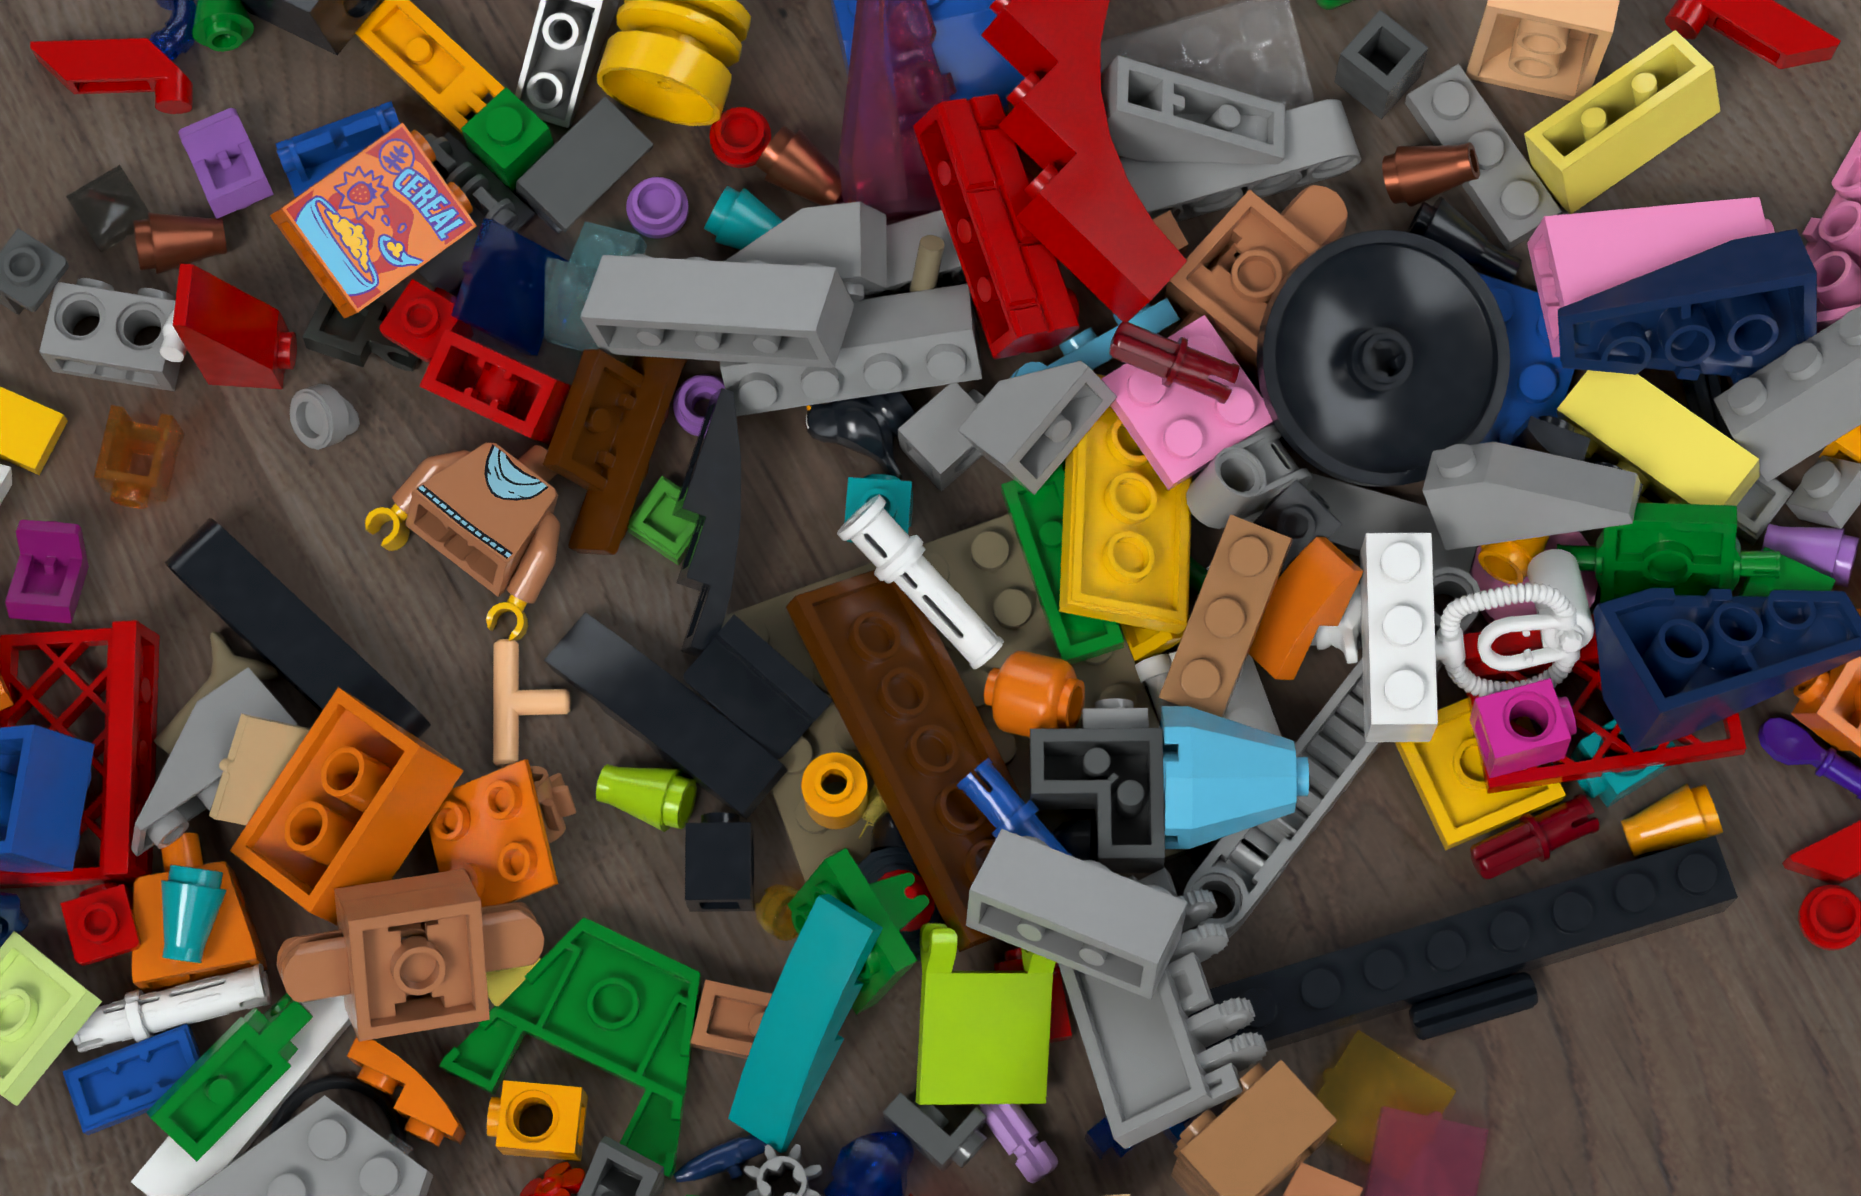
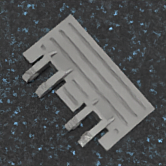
M1165 868L1141 880H1138L1134 875L1128 877V879L1144 885L1160 886L1169 891L1174 897L1177 896L1171 875ZM1208 889L1193 890L1189 893L1186 892L1184 896L1177 897L1187 901L1182 930L1184 933L1181 935L1176 950L1151 1000L1058 963L1113 1138L1124 1149L1239 1095L1243 1089L1238 1081L1240 1080L1238 1072L1262 1060V1057L1266 1056L1265 1052L1268 1051L1262 1035H1258V1032L1236 1035L1235 1038L1227 1039L1206 1050V1047L1237 1033L1239 1029H1244V1027L1254 1021L1255 1013L1250 1000H1246V998L1241 999L1238 997L1236 999L1231 998L1228 1001L1224 1000L1222 1004H1216L1188 1018V1016L1214 1004L1201 962L1211 958L1213 954H1218V952L1224 950V947L1228 946L1227 942H1229L1224 925L1220 926V923L1214 924L1213 922L1210 924L1205 923L1202 926L1198 925L1201 921H1207V918L1213 917L1212 914L1216 913V908H1218L1212 892H1208ZM1198 925V927H1197L1196 929H1190V928H1192V927Z

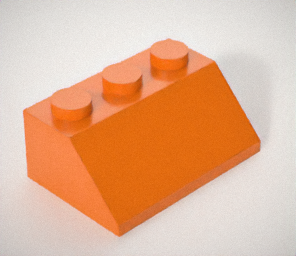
M338 687L230 851L309 913L338 926L334 889L392 880L464 770L410 732Z

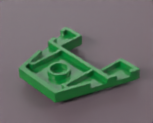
M583 917L524 976L526 980L499 1007L495 1005L489 1011L490 1020L478 1022L480 1025L457 1048L455 1046L443 1058L439 1067L443 1071L495 1095L524 1036L530 1035L643 1089L645 1092L620 1144L663 1166L664 1177L671 1180L676 1167L692 1053L691 1039L696 1022L701 989V972Z

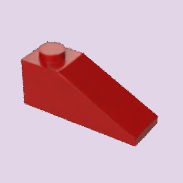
M180 264L173 327L208 385L283 389L285 369L293 370L295 366L297 338L295 332H289L280 311L193 264Z

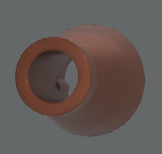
M783 126L773 137L755 165L767 174L764 179L765 181L820 206L837 204L851 184V181L837 171L801 130L795 134L786 126Z
M1472 143L1440 146H1398L1394 154L1384 156L1382 161L1384 182L1391 201L1394 204L1406 202L1410 207L1460 184L1477 180L1480 176L1478 157Z
M148 213V219L133 221L140 270L155 269L157 275L178 268L180 264H190L214 255L227 254L222 217L216 219Z

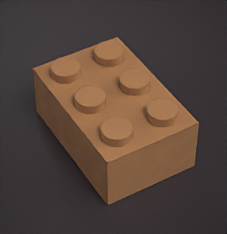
M1282 1060L1278 1061L1269 1071H1266L1258 1063L1238 1080L1243 1091L1239 1095L1226 1100L1227 1103L1222 1107L1223 1112L1218 1117L1210 1109H1207L1179 1135L1181 1139L1176 1144L1178 1148L1173 1152L1177 1160L1171 1176L1189 1196H1267L1297 1169L1300 1162L1307 1160L1321 1147L1336 1124V1118Z

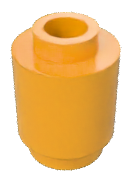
M826 753L811 761L803 773L801 788L805 807L810 817L817 824L828 829H844L854 825L863 817L869 801L867 777L862 766L854 758L844 753ZM833 782L847 784L846 788L836 795L828 794L823 790L826 785Z

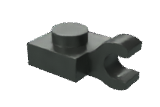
M324 292L303 335L307 349L360 367H364L371 352L380 356L390 365L405 371L413 372L419 360L417 356L381 334L379 327L388 312L386 305L378 301H373L358 313L344 319Z

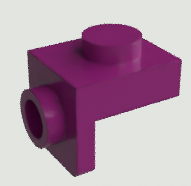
M20 520L16 529L20 556L5 600L8 617L12 619L72 624L89 568L82 528L78 524L61 523L58 521Z

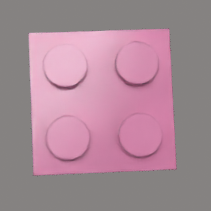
M1205 315L1168 337V339L1176 342L1181 337L1188 339V347L1230 364L1239 365ZM1127 363L1101 379L1117 396L1110 406L1168 491L1207 467L1224 448L1240 443L1261 429L1273 424L1263 398L1241 366L1235 384L1214 375L1208 376L1209 379L1227 385L1228 388L1232 389L1225 404H1221L1216 399L1174 382L1169 387L1162 385L1163 378Z

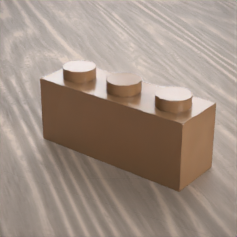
M1230 514L1158 698L1179 706H1189L1224 718L1293 542L1292 538Z

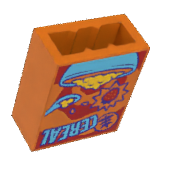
M403 122L270 215L344 319L364 309L477 227L469 216L473 212V208L465 193L452 181L446 184L432 164L436 161V156L430 144L418 131L412 130L409 132Z

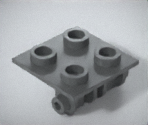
M450 132L439 138L429 133L424 138L430 144L436 156V161L432 164L446 184L452 181L465 193L473 208V212L469 216L477 226L416 270L432 287H438L451 293L467 278L466 271L469 260L478 249L492 243L504 244L535 214Z

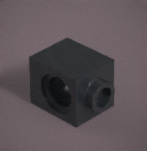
M725 812L706 813L701 815V823H686L685 901L689 912L754 911V832L751 822H740L738 814Z

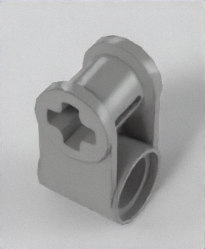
M1270 425L1246 440L1229 448H1224L1190 484L1186 493L1187 505L1199 522L1208 527L1221 529L1226 527L1230 514L1244 519L1263 509L1266 510L1296 479L1304 486H1307L1312 480V475L1307 468H1298L1279 440L1282 435L1275 425Z

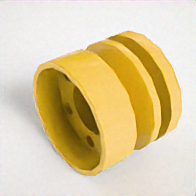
M624 0L625 4L619 7L616 15L617 26L621 29V32L615 33L608 39L597 72V84L607 95L622 105L652 118L687 126H706L720 120L732 82V74L726 67L739 62L742 51L741 42L746 40L751 24V16L744 6L737 0Z

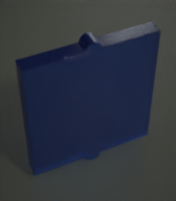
M483 218L470 260L465 261L462 265L465 275L451 316L529 356H538L550 317L558 311V306L555 302L569 261L495 220Z

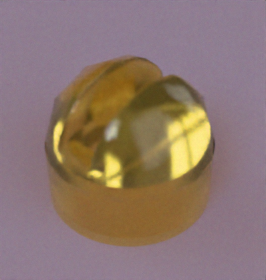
M775 884L764 890L766 894L763 896L760 904L757 902L755 904V916L766 932L779 940L789 941L799 935L792 923V912L787 904L799 890L783 884ZM785 906H787L788 909L784 913L783 917H779L782 909Z

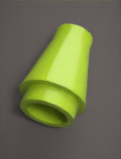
M606 764L598 778L596 799L598 802L610 804L666 832L670 827L683 829L686 826L694 808L697 786L694 779L684 777L681 769L617 767Z

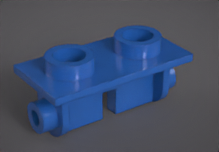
M389 101L275 143L279 159L287 174L295 197L389 130L398 126L400 122L392 102Z

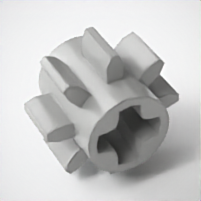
M768 1144L765 1146V1155L768 1161L760 1169L755 1166H745L744 1168L745 1174L750 1179L757 1181L758 1189L749 1192L746 1196H774L773 1189L767 1183V1180L770 1176L781 1178L786 1169L793 1170V1179L795 1184L800 1187V1190L797 1194L786 1192L783 1196H821L817 1191L809 1187V1181L818 1178L823 1173L821 1166L811 1165L804 1169L799 1163L802 1157V1149L798 1144H795L791 1149L788 1157L776 1156L774 1149Z

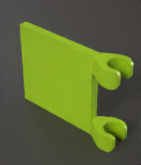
M927 923L921 927L922 984L916 1083L917 1104H1046L1052 983L1055 961L1021 948L1024 971H952L957 952V934L955 930L947 928L942 923Z

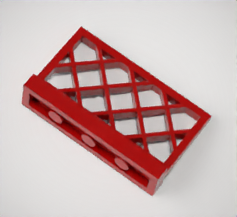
M1595 629L1593 638L1585 647L1580 649V658L1572 668V672L1589 682L1572 706L1576 726L1589 735L1595 732L1604 741L1591 760L1574 762L1565 756L1564 759L1554 761L1553 763L1556 765L1534 766L1527 768V770L1516 771L1489 779L1478 746L1487 794L1601 777L1602 773L1606 772L1619 773L1645 769L1647 766L1665 764L1663 767L1744 755L1747 749L1739 713L1723 719L1727 739L1702 742L1690 734L1675 739L1684 746L1667 748L1671 742L1669 741L1659 744L1656 750L1633 752L1628 744L1618 738L1621 733L1618 724L1610 733L1579 713L1596 688L1602 691L1600 669L1596 672L1588 667L1599 664ZM1540 630L1530 631V636L1525 637L1522 631L1509 632L1496 638L1491 648L1494 652L1503 656L1524 653L1526 649L1531 651L1542 649ZM1481 632L1463 634L1466 654L1464 663L1466 667L1476 677L1485 678L1487 681L1506 679L1513 682V684L1515 681L1520 683L1521 680L1526 681L1528 679L1525 675L1543 674L1544 670H1548V667L1554 663L1551 662L1517 671H1499L1490 668L1480 657L1477 643ZM1470 692L1467 693L1470 712H1472L1475 698H1478L1479 695L1473 696ZM1519 717L1510 721L1512 729L1517 734L1523 737H1536L1515 723ZM1609 749L1619 754L1618 756L1603 758Z
M139 621L112 622V628L0 635V673L14 705L0 711V728L16 726V723L34 706L52 724L48 728L49 730L78 739L69 727L93 702L105 713V729L92 742V744H95L91 764L103 776L102 793L86 810L83 809L80 826V836L89 827L101 840L100 867L77 868L74 865L73 871L45 873L0 871V889L121 883L130 887L134 886L135 879L152 875L153 846L138 857L131 850L135 822L155 785L156 744L153 741L157 737L160 635ZM108 645L107 667L89 685L71 665L89 646ZM57 648H67L61 656L54 650ZM42 650L54 663L28 688L18 678L19 651ZM65 673L83 692L57 717L40 698ZM105 689L106 701L100 696ZM17 690L22 694V696L20 697V699H19L18 701H17ZM104 751V760L102 763L98 759V756ZM100 815L101 826L95 821Z

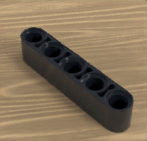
M209 518L165 562L168 568L262 658L272 665L278 673L320 712L323 711L339 687L417 738L431 726L428 720L400 692L212 518Z

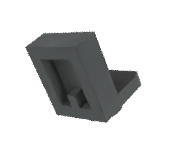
M17 228L0 251V304L17 315L24 308L30 312L37 311L67 271L69 264L65 257Z
M901 1092L883 1111L884 1121L942 1173L953 1161L963 1168L988 1139L980 1132L986 1125V1115L977 1107L951 1136L943 1131V1128L949 1123L948 1119L935 1106L919 1105L916 1103V1100L912 1103Z

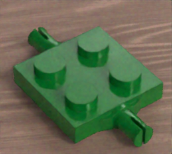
M1637 503L1633 524L1603 528L1602 533L1596 540V546L1557 544V549L1568 551L1576 557L1580 571L1595 572V578L1600 586V603L1650 588H1674L1675 595L1706 596L1710 589H1731L1732 592L1738 584L1740 576L1775 577V579H1779L1780 551L1741 550V545L1736 536L1737 506Z

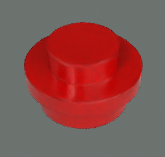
M735 107L724 111L721 114L720 120L713 123L710 129V144L713 153L722 163L734 168H747L755 165L772 140L771 129L765 117L756 110L747 107Z
M1823 885L1815 888L1803 899L1799 907L1798 922L1803 935L1810 943L1824 950H1841L1850 946L1861 935L1860 900L1853 892L1839 885Z

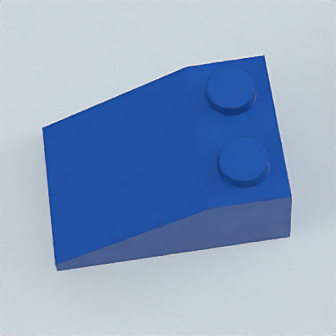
M37 725L0 728V871L21 873L73 871L75 855L80 844V826L86 792L91 781V764L95 744Z

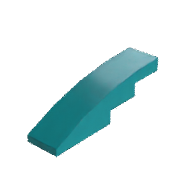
M830 894L818 895L789 954L747 1057L728 1117L729 1120L767 1145L769 1144L780 1153L787 1151L845 1039L838 1035L864 984L857 980L883 929L880 925Z

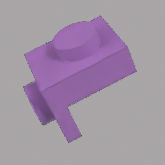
M228 108L179 130L178 134L191 160L216 219L236 210L247 208L257 201L274 195L236 109Z

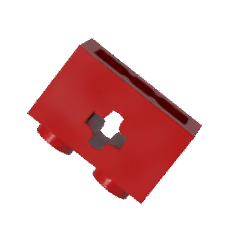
M445 329L419 387L524 436L550 445L571 385L468 337Z

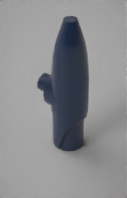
M752 1134L734 1138L694 1157L673 1175L677 1183L700 1180L724 1172L729 1173L731 1180H736L744 1176L740 1166L746 1160L764 1153L767 1144Z

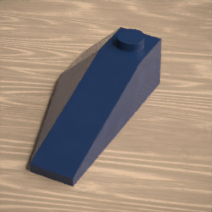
M1792 229L1734 239L1559 308L1558 326L1561 364L1563 368L1633 375L1638 374L1645 368L1674 371L1677 379L1698 380L1700 374L1730 376L1733 384L1749 377L1787 353L1795 345L1803 343L1817 334V272L1798 230Z
M1650 588L1597 604L1593 611L1603 700L1633 752L1690 735L1861 656V617L1845 591L1772 590L1768 597L1732 596L1731 589H1710L1706 596L1675 595L1674 588Z

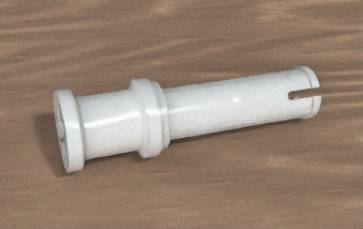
M880 494L876 495L859 508L841 526L837 535L843 541L852 540L876 566L874 575L880 581H885L887 584L894 581L927 616L928 620L966 658L974 670L981 667L998 652L1004 640L991 630L966 603L963 597L922 555L925 548L918 535L909 536L884 509L886 501Z

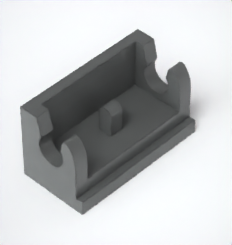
M604 96L517 180L515 195L523 203L525 202L557 234H560L562 231L566 233L605 192L653 148L654 144Z

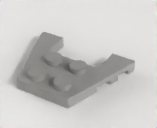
M324 1095L187 1196H426L433 1174Z

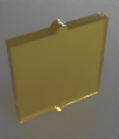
M1357 1030L1334 1069L1328 1068L1324 1071L1322 1078L1325 1084L1316 1098L1337 1120L1327 1139L1400 1184L1423 1145H1430L1435 1140V1134L1432 1130L1450 1103L1456 1090L1365 1033Z

